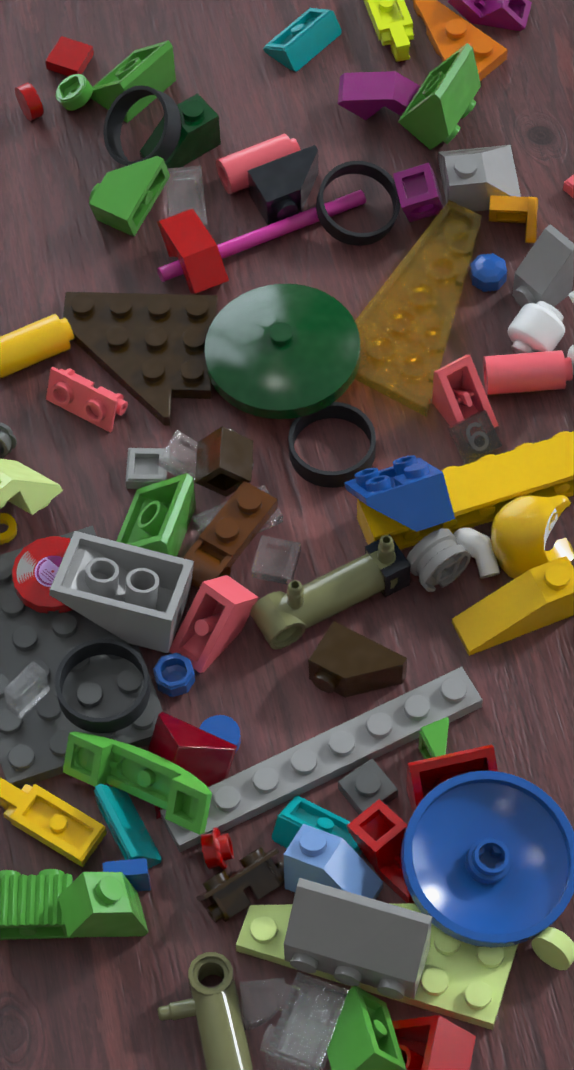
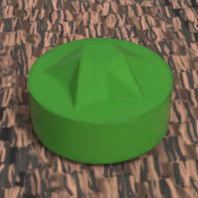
M73 74L59 84L56 90V99L64 109L76 110L88 102L92 96L93 87L84 75Z

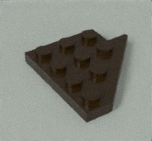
M65 293L63 318H66L74 334L73 341L164 426H170L172 398L211 399L212 382L207 372L204 350L207 332L218 314L217 295Z

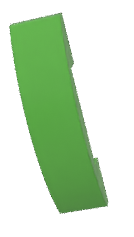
M76 731L69 733L63 773L94 787L106 783L166 810V820L199 835L205 833L212 792L193 774L165 758L130 744Z

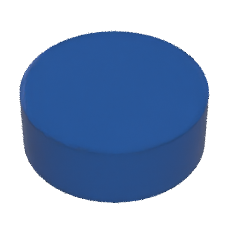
M215 715L207 718L200 725L199 729L236 745V752L238 751L241 744L240 728L232 718L224 715Z

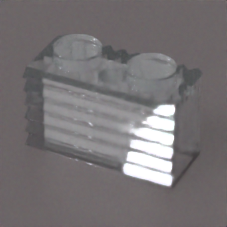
M303 973L296 974L293 985L285 983L276 1007L277 1010L282 1011L277 1026L268 1025L260 1047V1051L266 1052V1067L273 1070H324L328 1059L327 1049L348 990L344 987L340 988L336 984L331 985L327 981L323 982L320 979L305 976Z

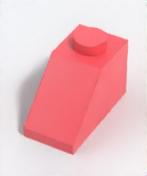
M228 575L203 581L171 644L169 652L172 654L177 652L189 658L193 669L199 673L205 672L242 631L250 615L251 608L259 597Z

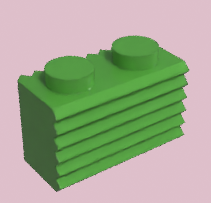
M45 869L40 871L37 876L33 874L29 876L21 875V873L14 870H1L0 940L74 938L67 935L58 898L73 882L72 875L65 874L58 869Z

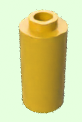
M52 314L0 336V379L71 348L69 341L74 339V334L67 319H59L56 314Z

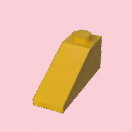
M566 555L529 569L452 618V624L468 655H473L573 616L574 567Z

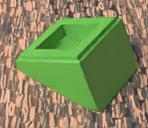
M448 717L420 728L418 748L424 759L446 755L449 730Z

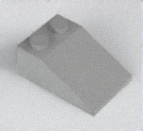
M74 531L51 585L49 595L127 643L168 653L190 596L194 561Z

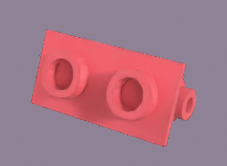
M52 367L50 369L46 400L111 433L115 415L122 416L128 407V402L124 400L123 395L120 393L116 394L102 386L98 389L94 388V382L76 374L71 368L58 370Z

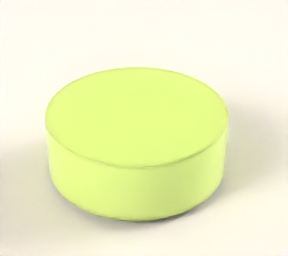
M548 927L532 940L534 952L551 967L558 970H567L574 962V942L562 931Z

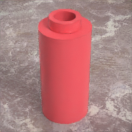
M284 133L217 159L216 168L226 192L233 194L249 187L248 170L295 153L301 149L295 138L290 139Z
M562 350L484 356L483 379L486 395L565 389L566 381H572L573 379L571 358H564Z

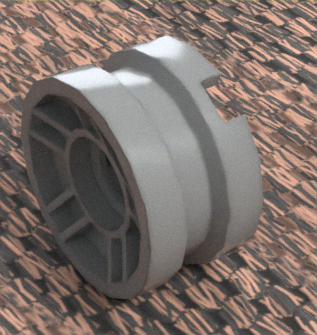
M441 528L419 541L409 552L406 559L411 565L410 572L414 576H419L420 584L428 592H434L436 590L435 585L439 584L444 588L460 576L470 562L471 554L462 544H457V538L448 528Z

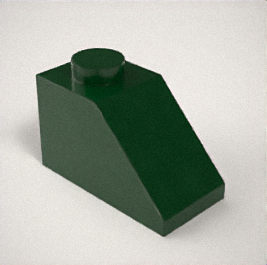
M198 93L177 105L181 116V132L175 150L165 161L169 174L221 145L219 115ZM164 116L140 150L142 158L149 155L157 146L164 129Z

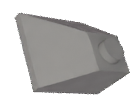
M511 145L438 152L448 214L489 210L490 195L521 197Z

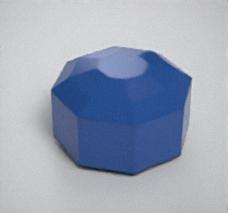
M494 253L478 255L470 264L472 285L483 292L499 290L507 281L505 260Z
M177 652L160 657L153 668L158 691L171 697L188 693L195 682V673L191 660Z

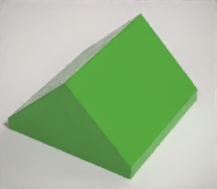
M167 40L134 50L93 86V93L90 98L109 110L112 103L121 93L134 86H148L164 92L176 81L173 46L170 41ZM149 95L138 100L129 109L124 121L127 123L131 121L157 97Z
M185 473L137 489L116 541L177 557L196 509L193 477Z

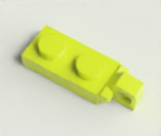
M363 0L378 40H381V44L383 46L391 45V51L396 62L409 60V40L414 39L413 21L405 1Z

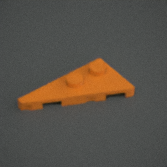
M412 0L417 16H421L426 25V34L436 54L441 57V63L468 43L473 48L481 81L507 60L508 49L438 0Z

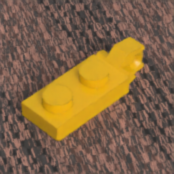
M0 778V806L6 809L3 814L4 817L15 827L83 867L107 834L106 827L36 784L33 787L25 784L20 790Z

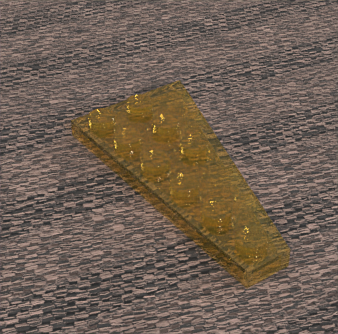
M450 200L355 320L361 343V360L355 380L426 417L433 396L434 371L440 369L481 226V215Z

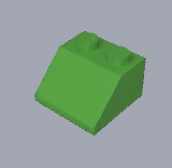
M468 43L428 74L398 120V123L430 150L442 141L448 144L461 128L457 124L459 120L465 118L476 105V101L473 98L480 89L481 83L474 51Z

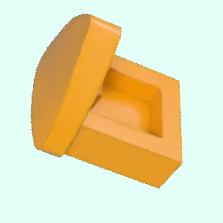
M490 195L489 221L526 223L525 243H535L537 238L538 198Z

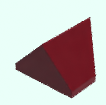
M161 712L158 714L148 751L182 767L197 777L207 787H210L227 779L237 746L167 713ZM155 806L156 819L161 817L160 810L162 808Z

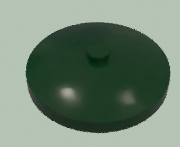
M273 284L250 290L229 302L211 323L206 335L204 352L209 378L217 392L228 403L243 412L257 417L291 419L318 412L335 402L346 392L354 381L360 366L361 343L359 330L353 316L337 299L319 289L305 285Z

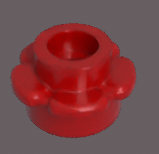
M214 827L213 832L201 835L202 852L208 869L220 867L223 870L227 869V860L234 859V850L229 834L221 835L220 830Z

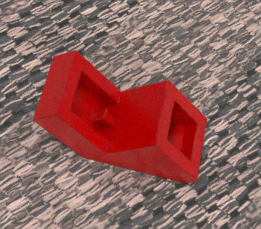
M193 208L157 221L169 257L179 258L190 293L196 294L229 281L218 246Z
M378 799L347 824V830L381 880L406 903H414L407 889L401 864L402 842L407 824Z

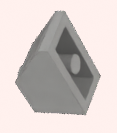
M551 224L543 230L515 271L512 296H514L516 302L521 307L528 303L537 304L538 301H544L555 307L572 292L574 280V243Z

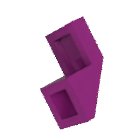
M529 0L447 1L470 23L515 31L525 29L532 4Z
M396 71L344 73L340 76L338 105L364 120L370 118L383 107L402 116L421 86Z

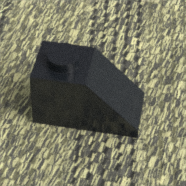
M313 145L248 170L249 195L267 225L302 212L319 174L317 147Z

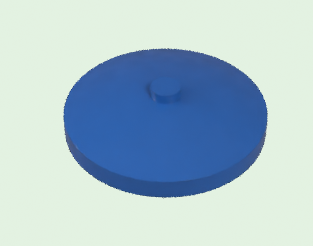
M475 771L457 775L431 790L421 800L411 816L404 833L401 849L404 880L418 909L423 914L432 916V924L445 934L464 943L480 947H507L524 943L535 938L539 933L550 927L565 910L574 894V831L559 805L546 792L523 778L497 771Z

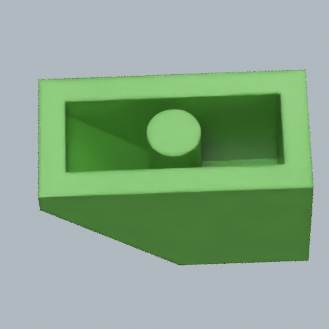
M155 156L107 172L102 182L94 186L89 197V206L96 220L134 237L170 177L164 159Z
M82 872L58 896L68 937L145 936L148 933L139 894L122 872Z
M354 985L347 993L327 1049L331 1069L407 1070L386 1002Z

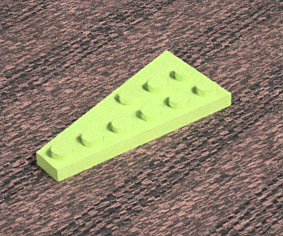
M415 903L392 904L422 913ZM293 904L250 905L236 942V951L295 969L291 966L290 962L285 961L284 941ZM431 924L430 950L415 999L404 996L402 999L393 1000L493 1030L518 944L493 948L475 946L459 941ZM318 970L315 973H309L341 983L332 974ZM362 983L357 986L364 991L384 996L375 987Z

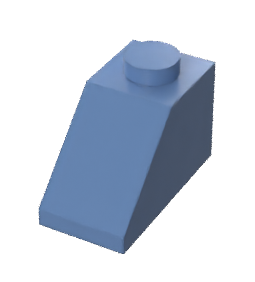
M306 824L301 826L283 854L285 889L292 892L296 891L299 878L375 900L383 888V881L343 838Z

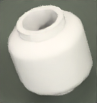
M538 301L537 304H525L507 331L509 338L513 342L511 349L516 354L553 351L565 333V326L562 322L564 319L563 315L555 307L544 301Z

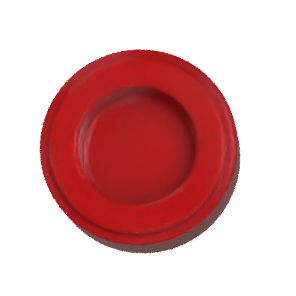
M27 82L15 87L17 101L26 118L32 121L43 116V105L33 85Z

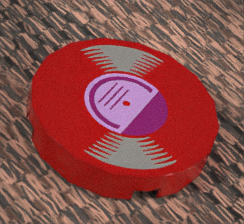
M50 536L37 539L24 547L16 557L12 569V578L15 592L25 606L36 612L48 614V611L59 610V613L72 610L49 595L51 585L71 541L70 538Z

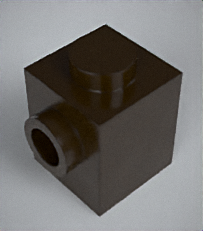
M221 426L197 442L196 484L227 497L234 493L243 481L247 483L252 481L254 466L253 440L236 433L232 429Z

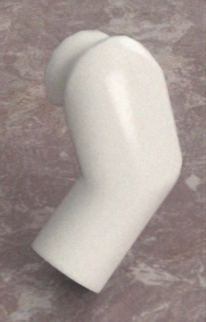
M460 528L455 531L453 535L457 538V544H462L471 554V557L475 558L480 578H488L500 574L491 539L487 535L472 528Z

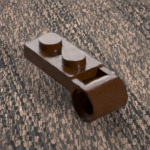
M243 481L183 557L184 559L194 561L191 586L199 590L203 581L225 575L230 577L234 562L277 510V498Z

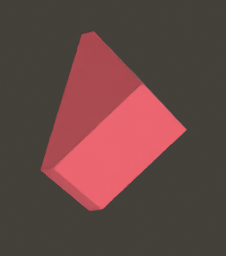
M467 354L434 371L432 403L463 443L469 442L466 429L471 423L476 422L482 425L480 427H472L470 429L471 436L475 432L481 431L486 433L499 426L471 355Z

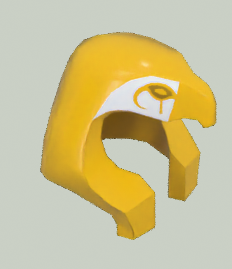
M563 495L549 498L521 496L504 505L495 515L491 526V544L498 565L509 577L515 579L529 569L566 555L570 562L574 561V550L567 538L556 540L554 547L549 551H545V543L561 513L571 505L568 497Z

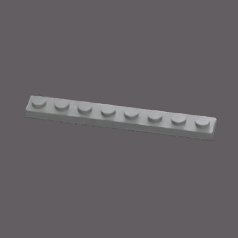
M460 667L208 787L212 792L206 829L203 834L213 832L214 827H217L220 833L294 798L296 795L299 796L351 771L372 758H378L419 738V731L423 726L446 717L449 718V723L481 708L483 699L463 667ZM160 810L161 818L179 852L201 843V835L166 820V810Z

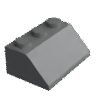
M299 878L284 941L285 961L290 962L292 967L302 972L315 973L318 970L332 974L337 981L349 986H359L362 983L375 987L379 993L389 998L402 999L406 996L415 999L430 950L432 916Z

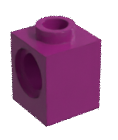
M429 162L393 173L401 208L409 222L445 212L438 181Z

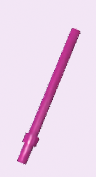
M360 189L324 203L328 215L332 217L365 204L366 197ZM316 207L218 244L221 258L224 259L319 222ZM179 260L157 268L162 282L184 274Z

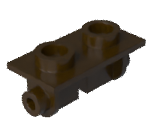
M259 847L239 860L243 868L230 876L223 870L203 883L206 891L196 898L198 901L209 898L212 904L206 909L215 923L221 919L226 922L232 916L251 905L243 891L248 886L256 899L259 900L274 889L284 885V864L281 861L274 864L271 857L279 853L278 849L265 853L262 847Z

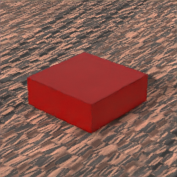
M61 36L45 60L46 69L66 76L82 74L94 56L93 46Z

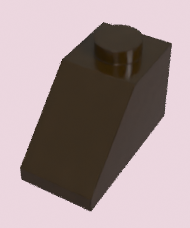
M333 621L308 660L309 679L312 680L313 684L326 693L335 692L345 698L402 684L407 672L406 657Z

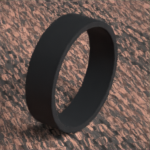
M134 86L125 90L112 103L104 123V142L110 156L125 166L155 156H159L166 161L175 150L180 137L181 116L178 106L169 95L148 86ZM149 95H155L161 102L164 110L165 121L162 136L157 146L149 155L141 160L130 162L121 146L120 135L123 120L129 109L138 100Z
M349 161L334 167L323 179L316 200V211L321 225L333 238L345 244L363 246L381 240L391 231L399 214L401 204L395 181L387 171L370 162ZM361 174L369 176L378 181L389 193L393 204V216L385 226L369 233L348 231L336 224L328 215L323 201L325 188L333 180L343 175Z
M333 402L318 412L295 418L290 427L288 442L291 464L303 479L314 485L327 488L345 486L344 482L355 479L354 475L357 472L371 468L374 462L376 452L375 429L370 419L361 410L352 405ZM328 418L343 419L357 425L364 431L369 439L370 448L366 456L359 463L348 469L323 471L306 464L296 453L294 443L299 433L309 424L318 420Z
M95 639L78 645L63 658L56 672L55 688L63 714L76 727L88 732L112 733L128 727L142 715L150 698V681L145 661L134 648L118 640ZM97 655H115L130 661L138 668L144 678V683L139 697L132 706L124 712L111 717L94 718L78 713L67 704L62 695L65 679L77 664L87 658Z

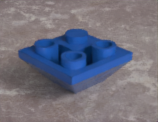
M414 455L398 458L392 462V467L378 471V468L361 470L354 475L355 479L344 482L346 490L364 504L416 532L455 519L443 472L423 459L416 458Z

